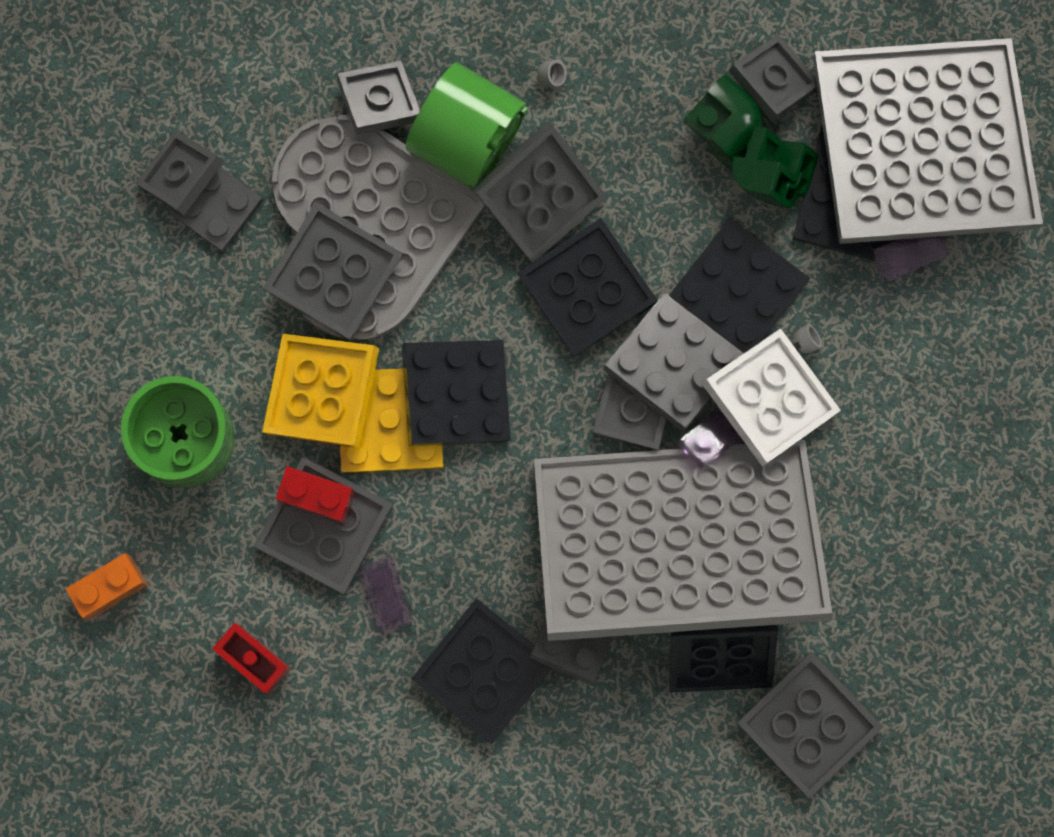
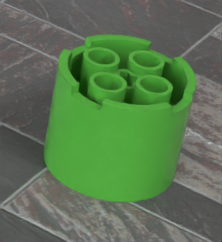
M455 62L442 75L427 97L413 123L405 148L410 153L473 189L498 166L497 162L503 156L508 145L512 144L528 108L525 107L526 103L459 62Z
M167 376L150 381L131 397L123 412L121 437L128 456L141 470L166 486L189 488L207 483L223 471L232 456L235 441L231 417L217 397L198 381L181 376ZM177 430L182 432L185 430L188 439L186 441L178 440L174 434Z

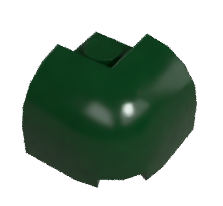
M725 74L707 90L706 95L684 118L683 123L708 143L707 151L732 172L733 157L745 158L747 143L752 137L755 126L762 127L763 117L760 107L753 97Z
M755 126L752 137L747 143L745 158L734 156L732 171L736 182L757 200L773 206L792 208V205L799 197L805 198L819 155L805 143L781 140L768 128Z

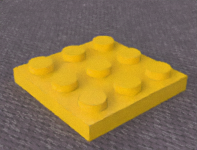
M282 334L262 432L279 437L359 448L379 348L374 345Z
M403 368L375 370L360 447L340 445L342 474L444 468L442 445L409 446Z

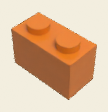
M124 553L65 588L81 617L91 620L148 586L132 556Z

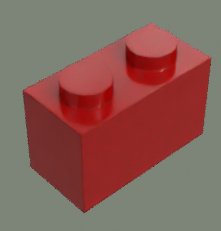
M286 466L275 499L281 504L344 525L355 492L351 487Z
M235 622L212 649L268 695L291 670L290 666L240 624Z

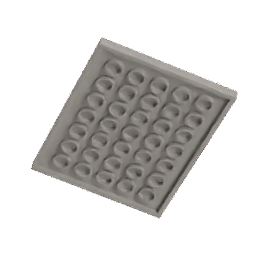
M799 440L763 467L746 444L534 459L548 641L832 621V607L805 440Z

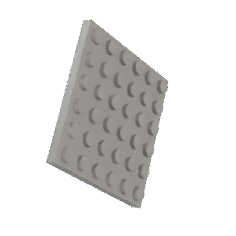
M1012 38L815 51L813 62L839 244L1041 228L1043 220Z

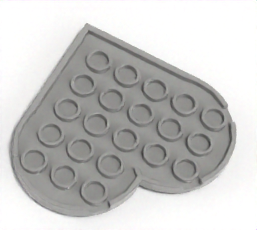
M338 115V117L310 121L296 130L287 139L276 158L272 183L278 209L284 220L296 233L317 202L403 253V258L352 341H361L385 335L407 319L485 209V206L471 188L407 151L404 143L386 131L379 130L356 135L350 116ZM303 314L304 317L312 325H314L317 329L321 330L322 332L339 339L347 340L344 337L338 335L337 333L333 332L332 330L328 329L327 327L323 326L322 324L316 322L315 320Z

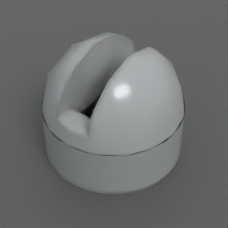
M547 60L540 64L537 74L539 81L545 86L558 87L565 82L567 71L562 61Z
M811 324L799 328L793 336V344L797 342L800 344V347L797 349L799 352L811 353L822 347L821 338Z

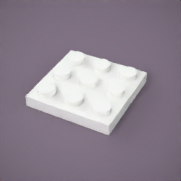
M781 329L702 383L762 467L841 411Z

